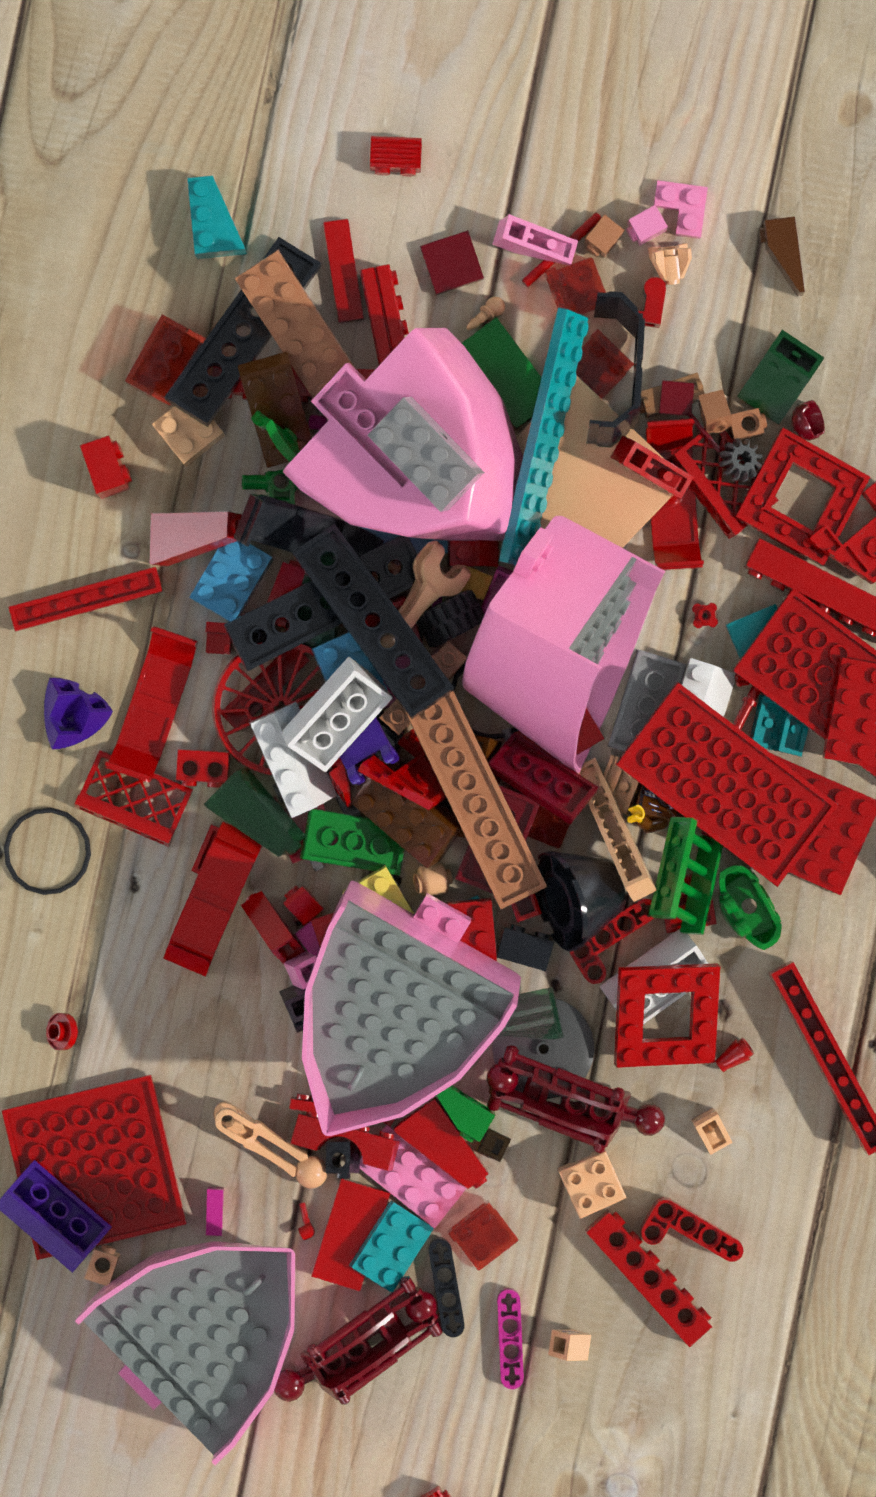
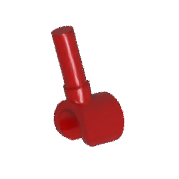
M300 1203L304 1226L298 1228L302 1239L307 1240L314 1236L315 1229L308 1217L306 1204Z

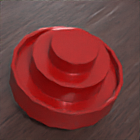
M56 1013L52 1015L46 1027L49 1045L54 1050H68L72 1048L78 1035L77 1023L74 1017L69 1013Z

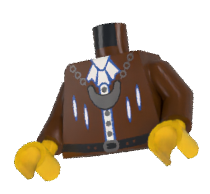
M641 784L633 806L628 808L631 814L627 817V822L636 824L646 833H653L668 829L671 817L684 816Z

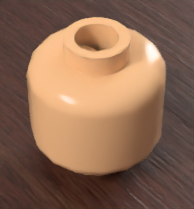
M438 862L429 868H425L423 865L417 869V873L413 875V882L418 894L421 893L425 897L426 893L436 897L448 892L449 884L453 883L450 869H446L443 864Z

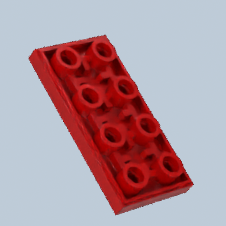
M341 1179L311 1277L356 1291L361 1290L365 1276L350 1267L349 1264L385 1210L390 1196L389 1192L348 1179Z

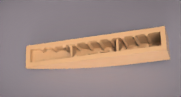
M593 758L585 762L579 774L599 787L597 793L588 802V805L625 889L633 902L657 891L597 759Z

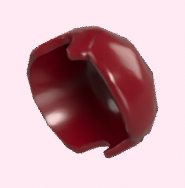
M810 400L797 405L792 414L791 423L793 430L799 437L807 441L819 438L820 435L825 433V424L818 404L814 400Z

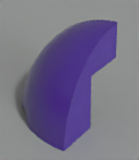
M49 678L44 700V721L52 750L70 747L88 739L99 731L111 717L113 710L96 692L88 694L79 689V683L71 680Z

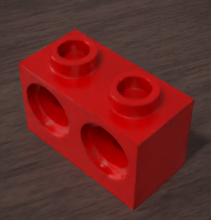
M178 749L176 780L182 781V786L197 787V782H207V787L222 788L223 783H229V752ZM188 761H193L197 765V771L192 776H188L184 772V765ZM215 762L220 763L223 768L222 774L218 777H213L209 773L210 765Z

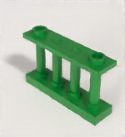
M671 817L655 884L657 891L653 893L649 915L653 918L676 919L677 917L682 920L680 933L703 935L723 846L710 836L701 835L700 837L695 834L697 820L687 817ZM692 844L699 847L696 861L689 858ZM687 868L693 871L690 885L684 882ZM681 892L688 896L685 910L678 907Z

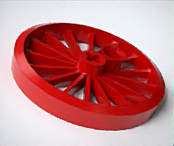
M305 643L295 647L300 652L284 696L281 655L277 656L279 696L264 665H260L274 698L239 667V664L242 662L239 655H236L222 671L213 694V722L217 735L225 749L243 766L255 772L272 776L269 767L263 766L265 761L263 754L259 764L243 756V753L256 740L255 735L240 751L234 748L228 739V735L250 726L249 722L276 711L274 706H278L279 701H283V704L288 706L294 702L299 703L316 694L319 689L291 701L320 670L319 666L288 697L303 653L307 652L314 656L311 650L314 647ZM236 669L271 702L225 686L231 673ZM223 690L248 698L244 708L221 709L220 704ZM251 703H261L263 711L259 716H251L249 714L248 708ZM298 705L299 709H302L305 706ZM244 712L251 720L225 732L221 721V713Z

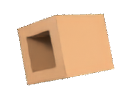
M573 1329L552 1330L548 1355L566 1361L588 1360L591 1335Z

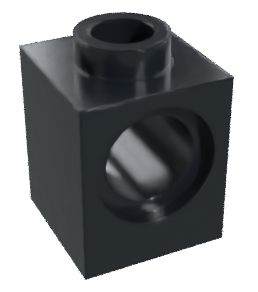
M350 1141L326 1142V1173L335 1174V1179H350L351 1174H359L360 1149L358 1146ZM344 1154L346 1162L344 1166H341L340 1158Z

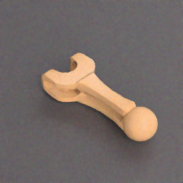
M438 541L427 543L414 559L413 571L415 581L404 604L398 610L411 629L431 604L441 596L459 594L471 577L470 570L464 565L453 566L445 575L441 573L440 562L445 554V549ZM386 635L381 639L380 643L383 647L390 648L395 644V638Z
M221 1102L215 1107L213 1116L219 1131L243 1144L244 1148L268 1159L290 1176L296 1177L298 1183L305 1188L314 1189L325 1182L327 1178L326 1164L322 1159L316 1156H308L306 1151L290 1144L269 1129L262 1121L254 1120L247 1113L229 1102ZM226 1115L232 1116L230 1121L222 1120ZM257 1136L263 1137L292 1155L299 1161L297 1165L269 1150L256 1140Z

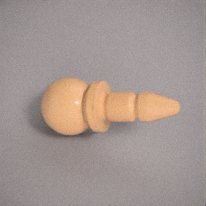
M499 297L489 298L486 304L480 307L481 312L470 320L466 329H475L486 320L492 321L494 317L502 315L505 311L504 301Z

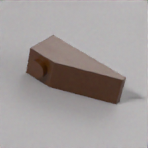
M795 216L765 220L762 225L763 228H759L760 243H765L767 253L797 297L803 296L805 288Z

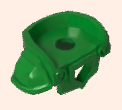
M733 865L721 871L718 901L720 911L729 927L738 936L745 937L757 948L765 950L772 947L780 938L782 923H780V916L774 910L775 907L763 886L759 884L757 875L750 869L740 865ZM746 899H753L756 902V910L751 914H747L742 910V903Z

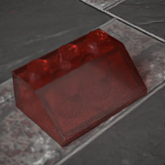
M162 314L125 379L126 384L146 396L170 406L171 404L165 401V395L206 338Z

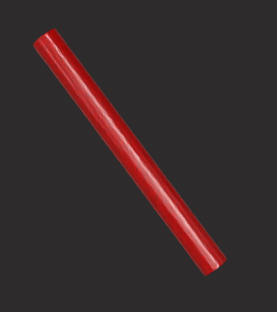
M595 212L569 238L579 242L597 225L602 217ZM543 260L521 280L522 283L528 288L556 262Z

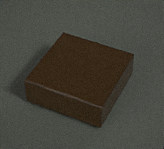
M488 1128L477 1151L501 1162L511 1138Z

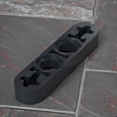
M443 1237L433 1239L429 1245L430 1263L442 1330L447 1336L455 1338L460 1336L465 1328L450 1242ZM437 1243L447 1247V1250L443 1253L444 1261L450 1259V1263L442 1262L435 1266L434 1261L439 1262L438 1252H433V1249L437 1247ZM448 1268L452 1273L451 1279L446 1282L440 1281L437 1277L438 1270ZM446 1293H452L456 1297V1303L451 1307H446L442 1304L441 1298ZM458 1309L459 1313H454L455 1322H460L461 1325L457 1326V1331L452 1332L451 1328H446V1325L450 1324L449 1314L444 1316L443 1312H453Z

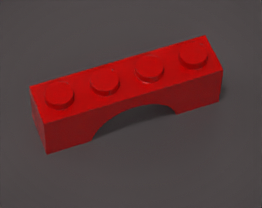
M306 1112V1115L298 1114L290 1144L320 1151L329 1140L336 1137H345L358 1146L362 1154L363 1164L392 1171L400 1141L394 1140V1134L380 1131L379 1135L369 1133V1127L326 1136L321 1130L317 1113Z

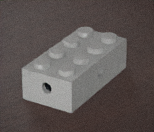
M403 397L367 435L440 512L449 510L485 473L413 397Z

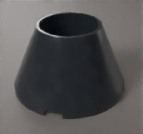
M555 851L541 853L537 857L540 859L537 867L547 885L546 888L535 893L541 911V918L544 923L549 922L554 932L551 934V937L562 949L569 952L579 950L623 911L626 903L624 884L616 866L606 858Z

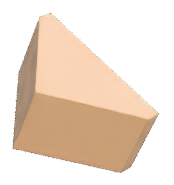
M714 1108L691 1120L710 1155L732 1143Z

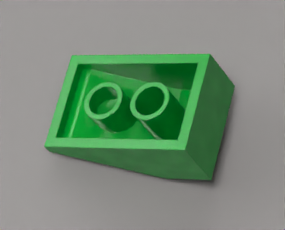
M452 1085L436 1095L457 1129L460 1130L459 1135L473 1143L474 1139L480 1142L496 1116L495 1111L489 1110L487 1106Z

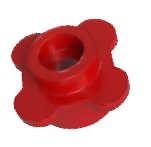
M697 603L692 607L695 619L693 625L695 628L700 629L702 626L714 628L717 626L718 620L715 616L716 604L700 605ZM704 613L707 614V618L703 617Z

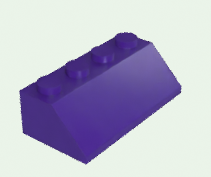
M35 1160L0 1198V1211L72 1273L111 1229V1226Z

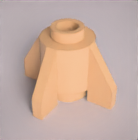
M687 243L662 248L648 247L649 259L656 269L659 278L665 281L666 285L680 283V279L685 277L692 259L691 248H688Z

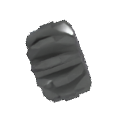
M737 438L733 440V444L728 442L724 445L726 451H722L719 454L724 459L719 463V466H726L727 469L723 475L727 476L731 473V479L734 482L739 478L742 482H746L748 477L754 478L757 475L756 470L762 467L757 461L762 458V454L754 452L757 450L758 445L750 448V440L748 439L741 442ZM738 456H741L743 458L741 459V461L744 460V464H739L740 460H737Z

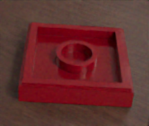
M468 230L420 246L436 295L484 280Z

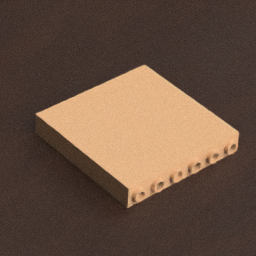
M577 376L576 383L571 390V405L569 411L566 412L564 420L565 431L560 438L558 446L559 456L554 463L552 471L553 482L548 489L546 497L547 507L542 514L541 528L545 529L555 516H563L623 548L673 494L610 458L618 443L611 448L599 447L596 444H586L590 420L613 422L619 415ZM531 422L516 437L522 455H524ZM630 429L626 437L662 457L634 429Z

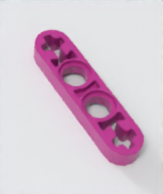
M505 1288L499 1292L497 1297L500 1377L504 1387L513 1390L520 1387L524 1379L520 1296L516 1290ZM508 1293L511 1294L512 1298H516V1301L512 1302L511 1308L512 1312L517 1310V1315L511 1313L501 1315V1311L507 1312L506 1302H501V1300L506 1298ZM506 1319L516 1321L517 1328L514 1332L508 1333L504 1331L502 1325ZM512 1344L518 1348L516 1357L508 1358L504 1355V1348L507 1345ZM504 1362L509 1364L520 1363L519 1366L514 1365L515 1375H519V1378L515 1379V1383H510L509 1379H505V1376L509 1375V1365L504 1366Z

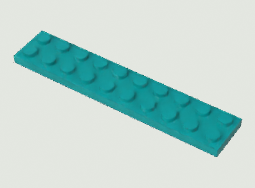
M558 307L512 502L509 523L499 561L513 565L517 564L522 551L541 527L542 514L547 507L546 497L548 489L553 482L552 471L554 463L559 456L558 446L560 438L565 431L564 420L566 412L569 411L571 405V390L577 379L576 369L578 362L582 358L583 339L588 332V318L568 309Z

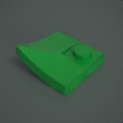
M257 410L251 417L253 423L269 433L276 448L291 462L300 452L297 436L288 428L283 430L271 418L266 417Z

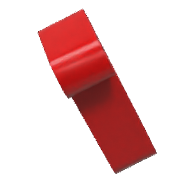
M642 898L623 909L619 915L602 929L609 933L608 942L599 944L594 936L585 944L588 948V953L585 957L579 958L575 956L574 951L569 952L583 977L589 983L599 984L606 977V968L598 957L599 953L654 919L650 915L641 914L637 917L640 922L636 924L635 918L629 913L632 909L635 914L642 910L641 904L651 905L652 900ZM622 916H627L631 921L630 928L625 931L620 930L617 926V921ZM592 965H597L601 968V975L597 979L588 977L587 971Z
M660 1197L653 1203L640 1226V1234L643 1240L650 1245L660 1243L671 1227L729 1262L739 1260L744 1252L741 1242L736 1237L668 1197ZM667 1203L672 1206L669 1215L662 1216L658 1213V1208L661 1204ZM686 1216L692 1217L694 1220L693 1226L689 1229H684L680 1226L682 1218ZM657 1226L659 1232L656 1237L649 1238L645 1235L647 1227ZM706 1230H714L716 1236L713 1241L706 1242L702 1239V1235ZM721 1239L729 1246L735 1243L734 1246L737 1251L727 1254L726 1248L720 1245Z

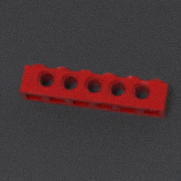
M606 1210L585 1229L586 1233L690 1348L712 1328L709 1322L712 1317L702 1306L699 1309L692 1303L694 1297L685 1287L680 1290L674 1282L677 1281V1278L668 1268L663 1271L657 1263L660 1260L651 1250L646 1252L640 1246L643 1242L642 1239L633 1230L629 1233L623 1227L626 1223L616 1211L612 1214L609 1210ZM619 1232L623 1235V1240L620 1244L614 1245L609 1242V1237L612 1233ZM632 1251L640 1254V1260L635 1264L626 1261L628 1253ZM649 1270L657 1272V1279L652 1283H648L643 1279L644 1274ZM667 1289L674 1291V1298L669 1302L661 1299L662 1292ZM685 1308L691 1310L692 1314L688 1320L682 1321L678 1318L680 1310Z

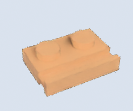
M611 755L604 776L621 812L629 816L630 811H628V808L633 806L641 784L615 765L619 757Z

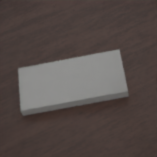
M640 649L637 650L608 747L621 751L627 749L676 682L681 684L687 664Z

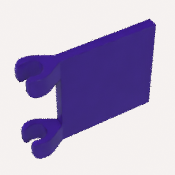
M376 717L340 756L352 784L360 785L365 782L366 778L364 774L358 771L359 767L357 764L376 752L381 751L382 758L387 764H394L399 760L397 752L389 743Z

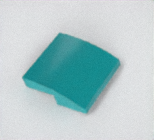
M776 604L726 624L739 658L743 656L778 608Z
M760 695L750 737L765 749L802 757L808 727L768 697Z

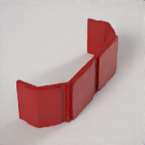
M694 419L646 422V442L668 461L671 455L692 440ZM691 447L686 452L693 459V450ZM688 487L682 499L673 495L651 518L655 566L664 571L701 569L704 565L699 548L696 496Z
M155 626L151 627L150 630L152 636L148 653L117 744L109 761L105 762V768L149 783L163 753L198 645V641Z
M224 821L222 822L174 928L163 959L204 977L207 976L214 954L256 858L265 844V839Z

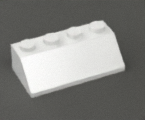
M348 657L282 730L286 745L326 772L390 702L393 696L366 668Z
M693 658L688 659L681 685L724 717L735 683V673Z
M296 702L249 722L291 818L314 809L337 796L327 771L324 772L286 745L282 730L299 713L300 709Z
M679 929L627 967L708 964V962L690 936L680 933ZM618 973L599 986L615 1010L617 1008ZM688 992L645 994L643 1024Z

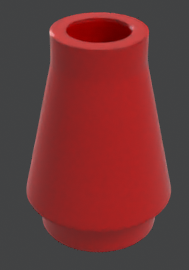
M742 1037L739 1040L735 1039L715 1059V1062L721 1071L725 1072L730 1068L751 1060L750 1057L754 1055V1052Z

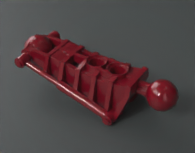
M513 1045L506 1047L503 1058H500L497 1064L492 1065L487 1073L486 1080L490 1094L487 1103L489 1110L498 1111L499 1107L538 1122L540 1126L591 1145L597 1153L605 1151V1148L608 1147L618 1132L622 1120L633 1123L636 1130L644 1136H653L659 1133L665 1124L664 1113L658 1106L644 1104L638 1107V1109L627 1106L631 1096L629 1091H625L620 1087L611 1089V1087L601 1085L561 1068L555 1069L518 1054L519 1050ZM518 1074L528 1077L523 1092L514 1090L519 1082ZM552 1093L561 1096L559 1104L548 1101V1094ZM573 1098V1099H576V1100H579V1101H578V1102H573V1101H571L570 1099ZM502 1099L520 1104V1108L502 1102Z
M410 1276L402 1277L399 1281L400 1287L369 1310L361 1312L318 1345L314 1343L309 1345L307 1352L303 1351L300 1354L307 1365L299 1371L291 1369L280 1371L274 1389L275 1395L282 1401H295L303 1394L305 1384L316 1379L321 1389L334 1399L339 1400L341 1405L348 1404L351 1399L350 1396L398 1362V1359L430 1335L438 1337L442 1334L443 1330L437 1321V1302L429 1292L422 1291L420 1287H416ZM405 1307L407 1316L413 1320V1322L406 1326L403 1325L396 1314V1311ZM424 1328H427L426 1331H424L415 1339L411 1340V1336L423 1330ZM380 1333L383 1340L372 1347L368 1340ZM358 1343L361 1344L358 1349H351ZM339 1357V1359L336 1362H331Z

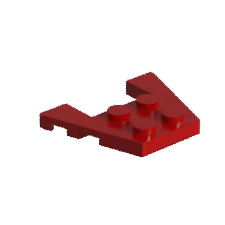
M875 481L863 491L862 496L876 512ZM876 516L843 544L826 524L806 539L808 543L869 584L876 582Z
M414 729L404 734L398 744L415 758L397 771L391 770L375 755L360 765L358 769L360 773L427 810H430L446 798Z

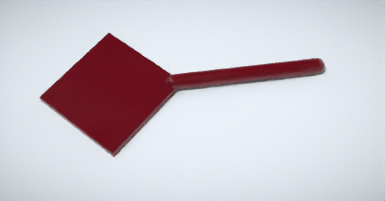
M662 380L659 413L686 415L694 419V424L713 448L720 452L721 448L692 413L695 383Z

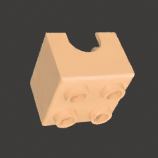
M594 1151L579 1161L557 1168L580 1219L627 1198L606 1151L603 1153Z

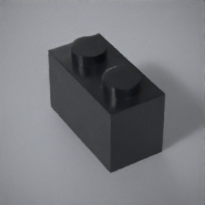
M511 924L510 929L505 927L497 958L546 971L554 941L549 940L550 935L538 931L535 932V935L525 933L526 928Z

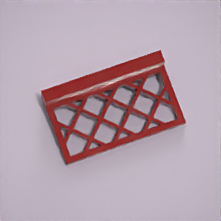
M723 431L718 433L721 436L720 452L726 451L725 443L733 444V440L728 433ZM700 433L671 455L668 461L694 477L689 488L727 538L730 539L748 526L745 523H741L734 516L736 506L740 507L741 505L740 502H737L738 489L749 490L750 486L738 484L739 479L734 484L721 482L722 468L726 469V466H719L723 458L719 456L718 463L706 462L707 448H714L711 444H707L708 440ZM703 438V443H698ZM692 446L702 447L701 461L693 460L686 451ZM738 456L737 460H740L739 464H744V460L741 461V459L743 458L741 456ZM705 466L718 468L717 481L706 478L704 475ZM721 486L733 488L732 501L722 499L720 496ZM776 496L770 507L779 501Z
M99 750L83 788L74 803L75 808L169 847L193 789L154 773L152 780L154 779L160 783L162 791L148 796L144 786L146 781L139 779V781L125 786L119 772L113 771L101 776L98 766L102 758L109 760L111 755ZM96 771H97V774H98L99 777L93 779V777H94V775H95V773H96ZM118 775L122 787L108 792L103 780ZM101 781L105 794L96 798L86 794L91 784ZM141 784L145 797L131 802L127 789ZM163 784L170 786V788L165 789ZM177 789L186 793L182 802L171 805L167 795L168 792ZM124 791L129 804L121 807L114 806L110 796ZM164 794L169 807L155 812L150 799ZM107 797L109 803H107V802H105V801H103V800H101V799H104V798ZM147 801L152 814L145 817L136 815L133 806ZM180 807L177 814L175 815L173 809ZM131 808L132 813L129 812V811H126L125 809ZM171 811L174 821L170 829L160 825L157 818L158 815ZM154 817L155 822H152V821H150V820H148V819Z

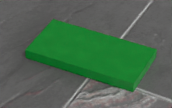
M496 317L463 341L462 344L503 399L509 419L515 429H517L533 417L542 377Z
M311 809L308 811L300 859L370 871H377L386 865L391 874L400 875L405 849L369 818ZM337 837V842L334 845H331L334 839Z

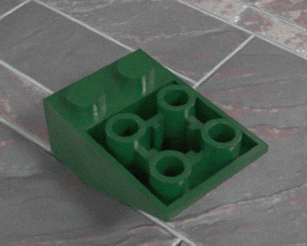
M782 329L737 397L754 409L759 408L760 413H764L766 417L779 425L824 360V357Z

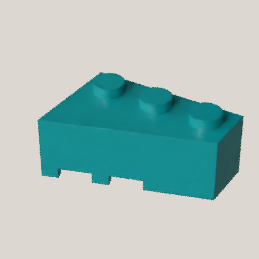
M214 177L187 178L196 258L205 259L246 255L247 252Z

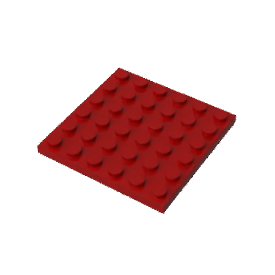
M152 1074L2 1110L17 1178L34 1160L111 1226V1229L96 1246L187 1224ZM32 1239L37 1260L53 1257Z

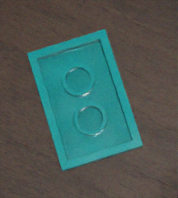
M391 1200L349 1266L392 1293L434 1228Z

